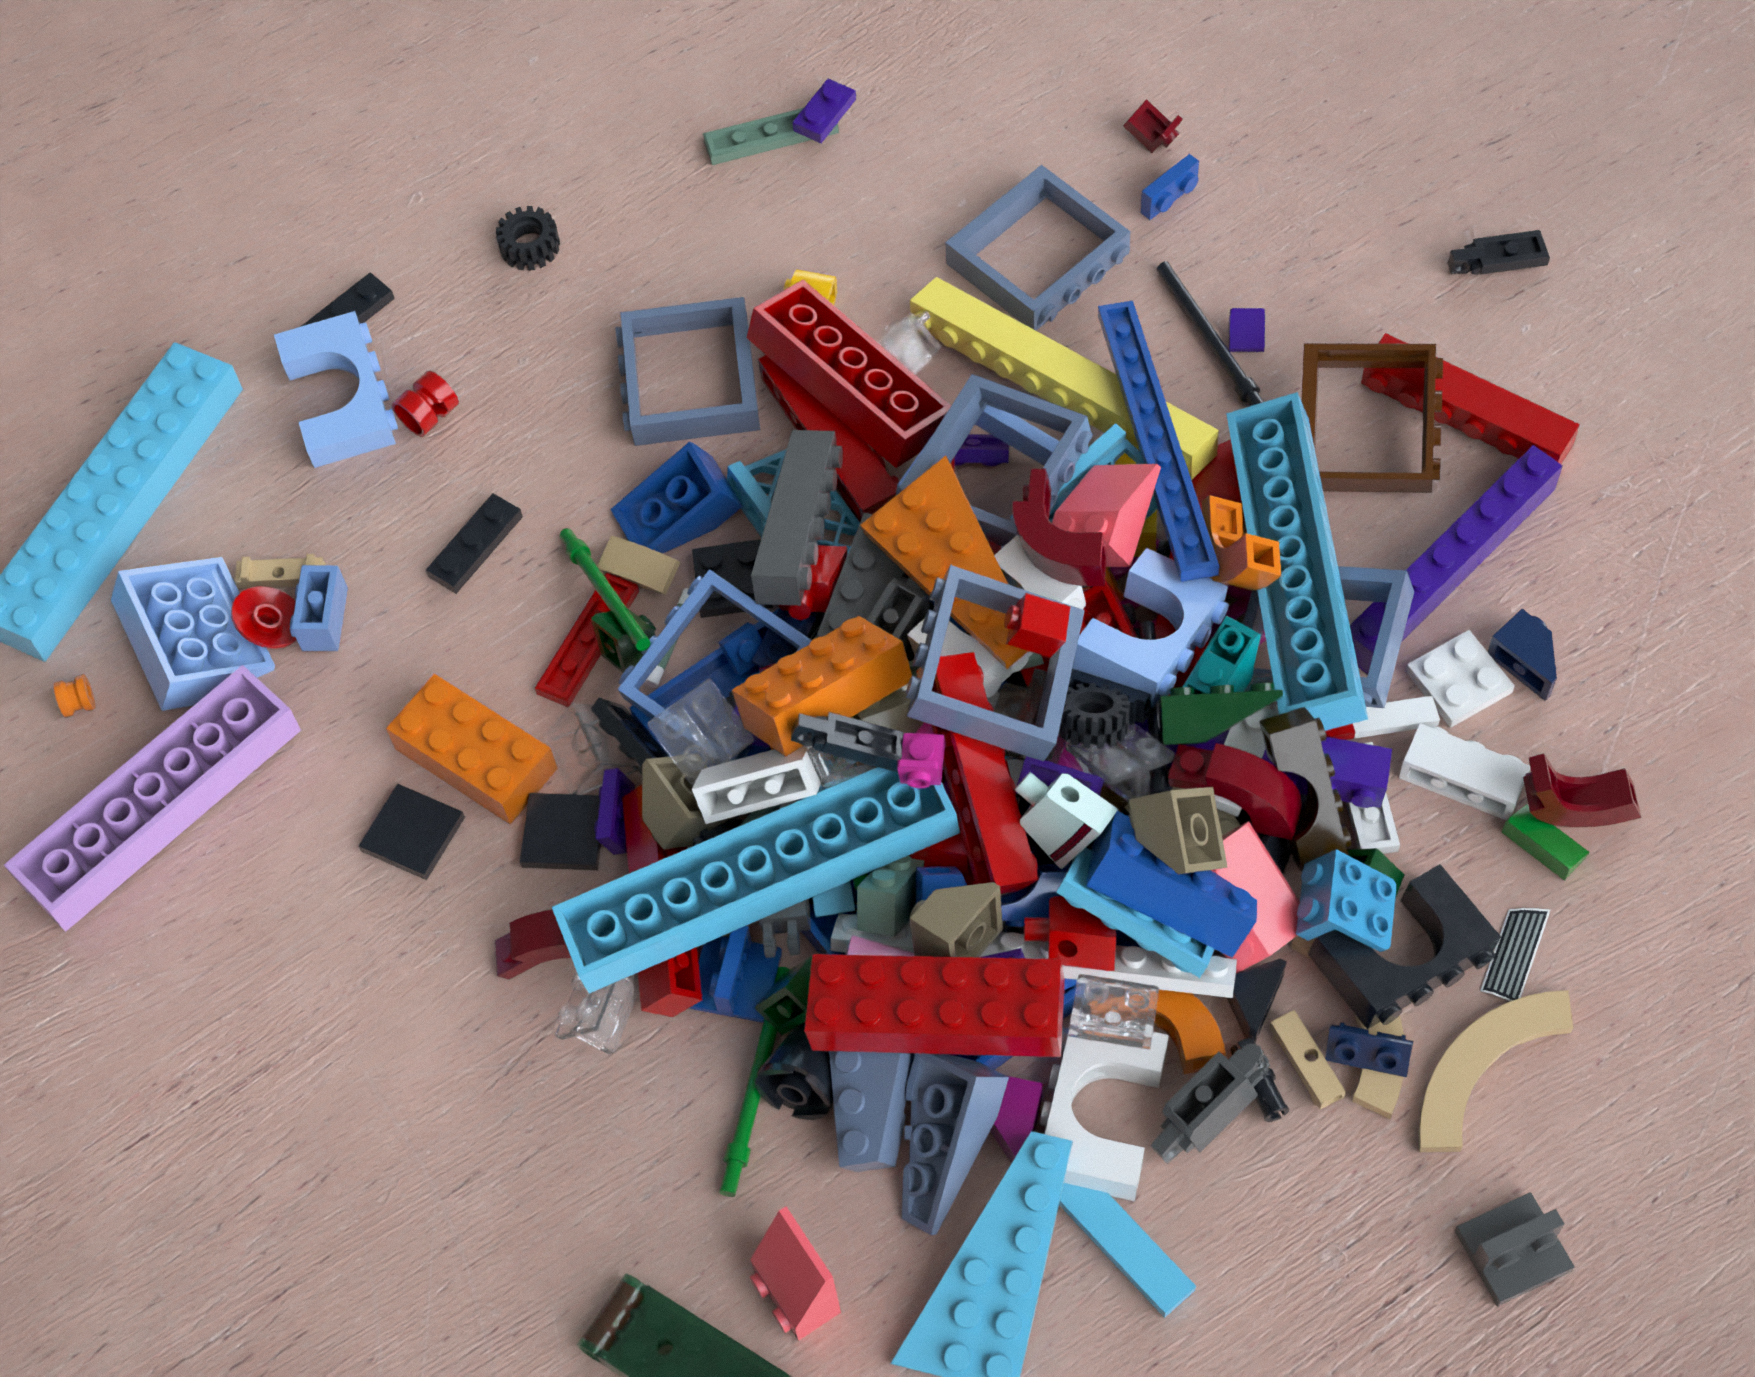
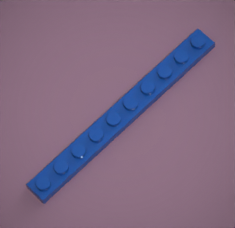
M1132 300L1098 306L1099 322L1143 463L1158 464L1161 467L1153 495L1180 581L1219 576V563L1134 302Z

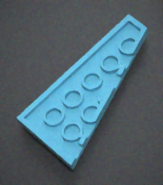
M1033 1131L1030 1132L890 1364L941 1377H1021L1073 1141Z

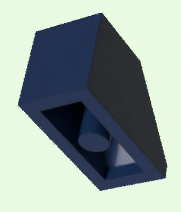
M1521 609L1492 636L1488 653L1496 663L1546 701L1551 696L1557 680L1552 631L1547 628L1540 618L1531 616L1524 609Z

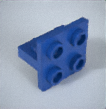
M748 926L730 932L729 937L721 936L703 944L699 959L702 1001L693 1005L690 1009L755 1022H764L765 1018L754 1007L774 985L782 958V949L777 947L775 957L766 958L764 944L752 942Z

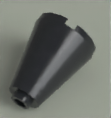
M803 1022L790 1032L759 1068L755 1080V1088L760 1096L772 1107L780 1110L781 1106L784 1105L794 1109L793 1117L817 1120L824 1118L833 1105L829 1051H812L805 1034V1022Z

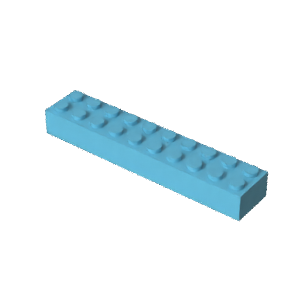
M176 342L172 344L0 574V642L46 662L242 392L243 388L232 365Z
M1298 392L1226 413L1247 534L1279 542L1281 576L1269 586L1257 590L1275 690H1283V698L1277 701L1279 714L1305 707L1314 719L1318 717L1321 719L1325 731L1368 720L1309 418Z
M877 767L818 792L817 795L804 798L553 906L552 910L578 976L588 993H592L960 833L957 814L942 783L941 785H930L927 788H913L900 782L898 772Z

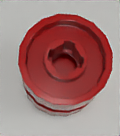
M426 371L413 383V391L405 390L392 402L391 406L399 420L411 432L424 437L438 424L437 417H446L458 406L459 400L454 390L442 377L435 372Z

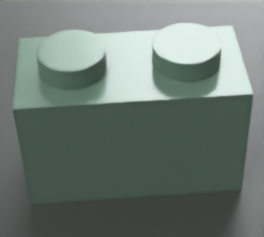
M908 855L869 873L857 887V930L889 937H895L910 920L911 911L915 906L916 867H924L923 860L912 859Z

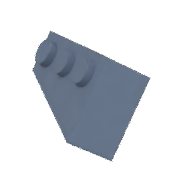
M829 1051L839 1167L854 1172L896 1167L906 1119L904 1114L906 1086L916 1053Z

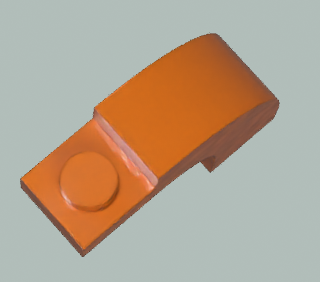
M1211 495L1201 502L1202 514L1219 563V576L1210 577L1213 581L1248 590H1260L1269 586L1281 576L1279 542L1243 533L1241 503Z
M1123 985L1122 994L1117 995L1115 992H1104L1087 1001V1018L1115 1024L1145 1022L1165 1031L1177 1047L1184 1075L1198 1072L1218 1052L1226 1056L1223 1039L1214 1017L1206 1006L1192 993Z

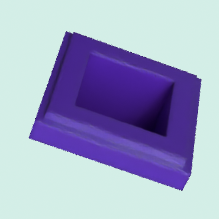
M1230 309L1228 321L1230 352L1265 351V309Z

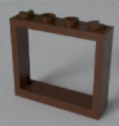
M1304 343L1301 402L1309 418L1315 451L1319 368H1424L1421 473L1319 471L1323 491L1432 493L1433 480H1440L1441 458H1433L1434 446H1441V424H1434V412H1442V390H1435V379H1443V358H1436V344Z

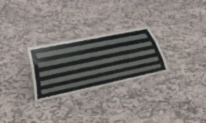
M1517 908L1508 910L1500 933L1501 938L1494 950L1496 955L1490 961L1480 990L1481 992L1490 993L1508 1001L1521 998L1551 909Z

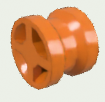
M85 674L76 676L74 681L66 683L62 680L54 682L55 697L59 709L65 718L73 716L75 711L80 709L90 711L96 708L94 694Z

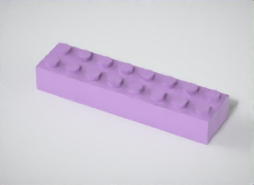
M242 665L6 862L4 866L19 885L66 932L298 734L301 729L290 708Z

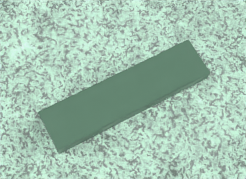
M803 108L703 133L704 143L711 164L716 165L812 140L793 131L792 122ZM838 123L829 135L839 133Z

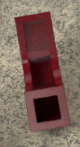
M1046 468L1031 469L1030 483L1023 486V501H1013L1012 508L1015 525L1025 554L1036 568L1055 580L1078 586H1105L1107 550L1103 533L1068 532L1052 524L1049 521L1052 489Z
M1216 743L1214 750L1178 745L1168 776L1170 786L1183 789L1213 787L1214 795L1234 802L1248 813L1256 833L1293 840L1302 809V800L1296 785L1286 774L1278 771L1274 765L1262 758L1231 746Z
M1545 754L1528 757L1531 772L1525 774L1523 781L1530 813L1537 819L1564 827H1598L1641 818L1635 786L1626 768L1595 776L1571 777L1556 772Z
M552 909L526 915L510 922V933L495 940L497 976L505 979H511L547 961L571 958Z

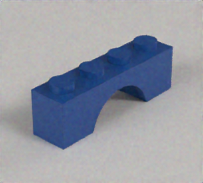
M1037 864V875L1039 878L1037 881L1022 890L1001 896L1002 921H1005V924L1008 926L1023 927L1025 917L1049 918V899L1061 896L1056 892L1071 864H1067L1063 869L1059 868L1056 864ZM956 866L916 867L915 905L921 900H926L936 889L967 886L963 874Z

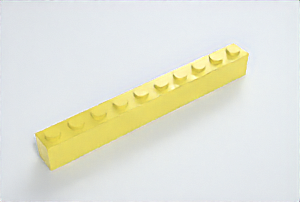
M938 277L934 278L910 299L911 325L918 331L941 341L945 346L953 348L968 356L972 361L995 371L999 376L1020 385L1029 393H1034L1050 403L1086 415L1089 425L1104 433L1116 423L1126 432V439L1139 450L1115 373ZM1166 402L1192 480L1217 456L1219 430Z

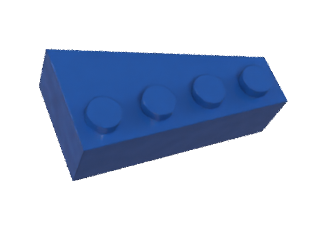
M1119 811L1115 813L1105 829L1092 844L1087 887L1233 958L1257 922V899L1252 897L1250 893L1236 887L1211 870L1185 874L1176 873L1136 840L1130 818Z

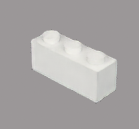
M1420 723L1403 761L1399 778L1507 821L1512 816L1524 787L1523 777L1526 773H1529L1531 768L1530 765L1523 763L1515 756L1501 755L1486 749L1479 742L1465 741L1450 735L1440 727H1429Z
M802 746L787 756L774 749L702 769L692 787V792L704 821L708 824L817 795L825 774L817 753L812 746Z

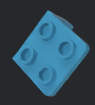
M1337 849L1304 864L1301 875L1300 904L1297 909L1296 935L1309 941L1336 929L1379 952L1390 948L1396 897V883L1392 878Z

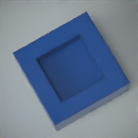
M747 622L720 640L718 644L734 673L741 676L756 665L752 663V659L762 639L755 626Z

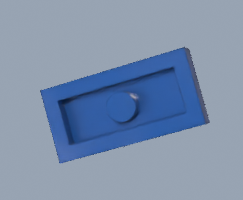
M1189 153L1142 190L1140 213L1151 220L1160 212H1166L1173 202L1184 193H1190L1196 187L1199 180V160Z

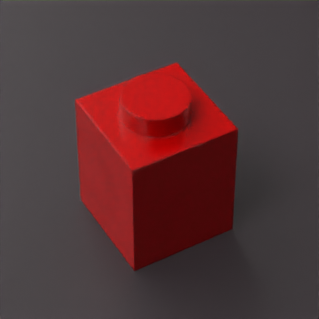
M1025 593L1016 605H1010L1004 619V628L1008 629L1006 645L1051 658L1066 642L1071 606Z

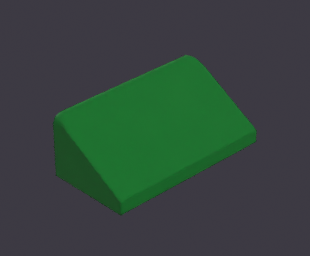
M1527 804L1507 819L1501 832L1564 881L1590 853L1553 824L1543 822L1530 813Z

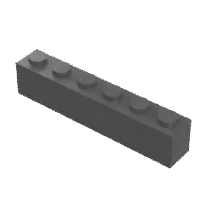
M792 430L751 574L756 604L801 606L804 591L811 588V565H816L818 560L817 541L823 540L825 524L823 517L830 514V491L836 490V468H841L843 462L842 446H837L835 431Z

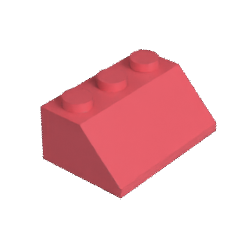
M1249 821L1222 835L1228 868L1211 870L1236 887L1246 890L1252 897L1257 899V922L1233 958L1224 954L1226 958L1237 959L1236 974L1271 956L1297 936V909L1300 901Z

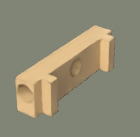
M306 554V558L251 560L249 556L242 557V561H237L235 584L238 589H248L256 586L272 588L296 587L300 580L302 565L326 564L323 557L315 558L314 554Z
M1293 1010L1271 1021L1269 1028L1273 1033V1039L1277 1044H1280L1311 1094V1100L1314 1105H1317L1321 1110L1344 1098L1346 1091L1296 1011ZM1312 1054L1317 1060L1310 1062L1304 1056Z

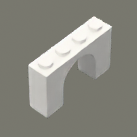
M1018 535L994 555L1009 585L1082 610L1086 606L1082 586L1060 582L1041 572L1025 554ZM924 619L907 634L914 654L920 642L925 644L927 634L921 632ZM949 621L940 656L974 652L977 664L983 671V685L988 698L998 691L1001 683L1013 672L1020 671L1026 665L1033 652H1027L1011 667L1006 669L975 638L962 632Z
M1072 1015L1070 1028L1062 1027L1061 1052H1064L1061 1065L1053 1064L1049 1088L1055 1089L1052 1102H1044L1040 1125L1046 1126V1135L1073 1141L1064 1183L1106 1192L1113 1197L1135 1201L1145 1148L1100 1138L1089 1133L1076 1120L1071 1104L1083 1087L1100 1079H1119L1159 1088L1169 1035L1078 1015Z

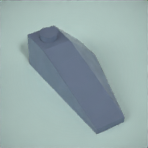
M915 1054L906 1086V1100H911V1125L905 1126V1140H910L909 1164L903 1168V1220L929 1235H937L998 1116L1009 1079L1008 1076L980 1062L950 1054Z

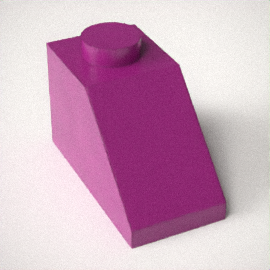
M1008 1076L1009 1079L1000 1110L990 1132L1012 1164L1030 1132H1035L1043 1098V1083Z

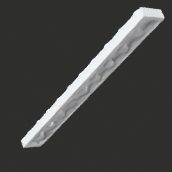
M839 913L831 936V951L846 952L851 936H857L914 953L910 921L905 924L895 937L859 931L857 930V914ZM1001 932L979 957L1021 948L1025 958L1048 959V942H1024L1023 934ZM1116 945L1114 971L1062 966L1064 978L1233 998L1237 959L1212 956L1208 967L1202 976L1198 978L1190 972L1187 973L1177 969L1170 960L1155 951H1148L1135 946Z

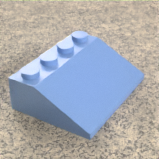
M222 557L118 571L111 602L162 711L194 706L242 665L256 678L274 671L275 664L267 648L246 640L233 625L231 607L240 592Z

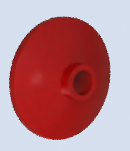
M256 586L242 591L235 598L231 607V619L236 630L246 640L265 648H283L297 640L296 637H292L290 632L291 616L294 615L296 601L290 595L276 588Z

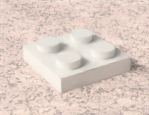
M1470 630L1407 664L1405 671L1425 697L1433 696L1437 712L1450 728L1510 695L1515 686Z

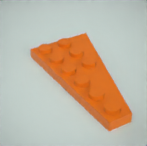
M946 455L860 525L863 533L929 596L934 588L936 578L943 579L950 565L1008 584ZM957 597L954 598L950 616L1006 669L1029 652L1006 645L1008 629L1004 628L1005 613Z

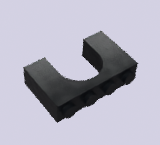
M1441 864L1411 880L1400 900L1431 939L1434 949V958L1431 961L1418 966L1394 964L1381 957L1373 948L1336 929L1316 937L1310 948L1308 956L1367 1030L1379 1022L1383 1025L1391 1023L1400 1016L1404 1007L1411 1003L1415 1007L1421 1005L1433 995L1434 989L1442 984L1446 988L1454 985L1465 975L1464 971L1472 966L1480 969L1487 965L1496 955L1493 951L1501 938L1500 934Z

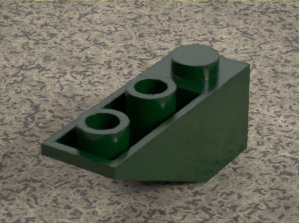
M1274 683L1250 684V691L1234 692V685L1210 686V694H1194V687L1170 688V696H1161L1164 745L1207 743L1282 699L1283 690H1275Z

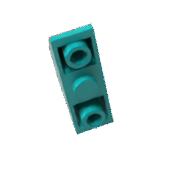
M1226 616L1183 687H1194V694H1210V686L1234 685V692H1244L1252 679L1261 635Z

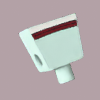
M1029 772L1015 788V791L1031 804L1021 817L1020 825L1061 869L1102 833L1118 811L1112 804L1068 774L1062 773L1047 787L1033 773Z

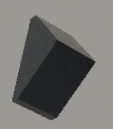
M1279 958L1236 974L1233 998H1226L1245 1039L1252 1038L1256 1043L1283 980L1287 961Z

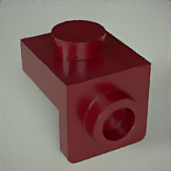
M1146 99L1125 122L1123 127L1153 153L1161 144L1167 148L1179 135L1180 132L1175 128L1181 123L1183 118L1177 115L1172 121H1169Z

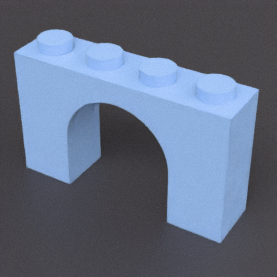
M355 311L274 334L281 362L289 380L330 369L350 372L359 379L357 393L346 406L337 411L299 422L306 451L314 468L396 444L392 431L397 430L398 425L393 410H386L384 401L390 400L384 380L377 381L375 372L381 371L375 351L368 352L366 345L372 342L367 323L360 324Z
M1146 548L1129 570L1124 597L1164 616L1174 626L1176 632L1162 639L1144 640L1131 637L1092 618L1079 635L1072 669L1150 693L1151 708H1153L1161 696H1168L1170 694V688H1173L1175 685L1177 673L1179 671L1186 672L1192 662L1195 648L1204 647L1210 636L1213 623L1219 625L1222 622L1229 607V604L1224 602L1228 586L1213 581L1210 577L1181 582L1174 560Z

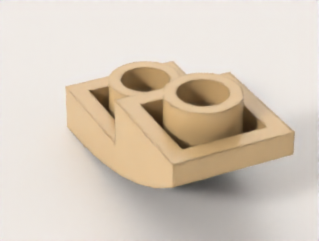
M611 535L597 566L603 573H610L637 584L638 587L666 595L681 562L650 548Z

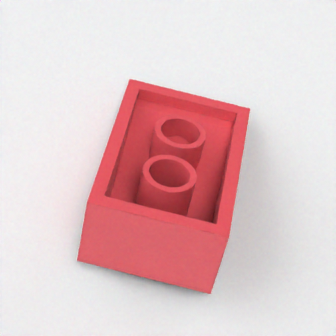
M1158 464L1094 465L1055 511L1052 524L1068 532H1102L1107 550L1106 567H1131L1161 467Z
M787 1206L778 1211L750 1259L755 1272L750 1276V1280L762 1298L769 1295L777 1308L772 1311V1314L783 1332L787 1333L792 1330L799 1341L840 1314L841 1310L833 1276Z

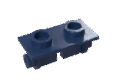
M780 608L776 614L777 617L806 637L817 619V616L811 613L807 619L798 620L793 618L789 611H783ZM768 629L752 659V663L762 668L777 663L785 656L796 653L798 648L771 629Z
M1340 1022V1026L1332 1024L1329 1028L1325 1059L1334 1063L1407 1077L1414 1041L1407 1040L1406 1035L1403 1034L1402 1036L1377 1032V1035L1369 1034L1367 1029L1348 1026L1344 1022Z

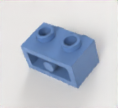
M302 565L300 580L295 590L296 604L294 615L291 616L290 620L291 635L296 637L302 651L339 650L348 587L338 566Z

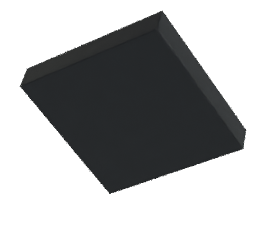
M397 783L359 844V848L363 853L427 880L465 816L463 811Z
M529 793L520 856L521 867L598 870L601 843L596 840L594 827L599 816V795Z

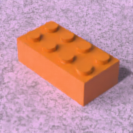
M857 616L856 618L846 620L839 628L825 636L815 638L808 646L796 653L781 658L777 664L765 671L748 677L744 683L732 689L744 728L784 756H787L804 746L791 741L792 726L799 713L816 718V716L826 717L828 712L851 718L908 684L912 673L903 641L866 619Z
M435 673L386 728L397 751L510 825L527 806L529 793H538L558 769L549 746Z

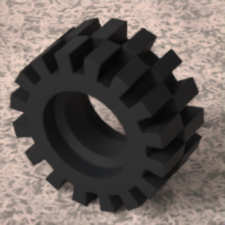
M527 206V210L523 212L521 207L515 208L516 214L514 215L510 211L505 214L507 220L501 218L498 222L499 227H496L495 231L503 260H507L508 265L512 268L516 264L518 270H524L525 265H528L529 271L535 270L534 265L538 263L540 268L546 266L545 259L552 262L555 259L553 253L558 254V245H560L556 223L552 219V215L549 212L544 214L543 208L540 207L534 212L533 206ZM534 233L540 235L536 240L529 243L516 242L519 237L525 234Z
M1089 683V687L1086 688L1083 684H1077L1076 690L1069 687L1058 734H1061V738L1065 741L1071 739V744L1074 746L1083 743V748L1090 749L1091 744H1096L1097 749H1103L1104 743H1107L1110 747L1115 746L1117 740L1122 742L1125 739V735L1128 734L1130 701H1128L1126 694L1120 695L1121 690L1114 688L1110 691L1109 685L1103 684L1101 688H1097L1096 683Z

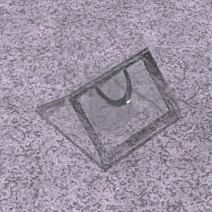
M572 703L543 735L547 746L552 750L557 768L569 794L583 795L599 788L603 783L604 770L618 768L627 776L639 771L640 768L635 760L627 757L620 751L618 740L600 728V720L591 711L593 705Z

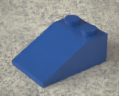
M689 441L612 507L611 511L628 541L663 554L717 529L742 508L743 505L713 456Z

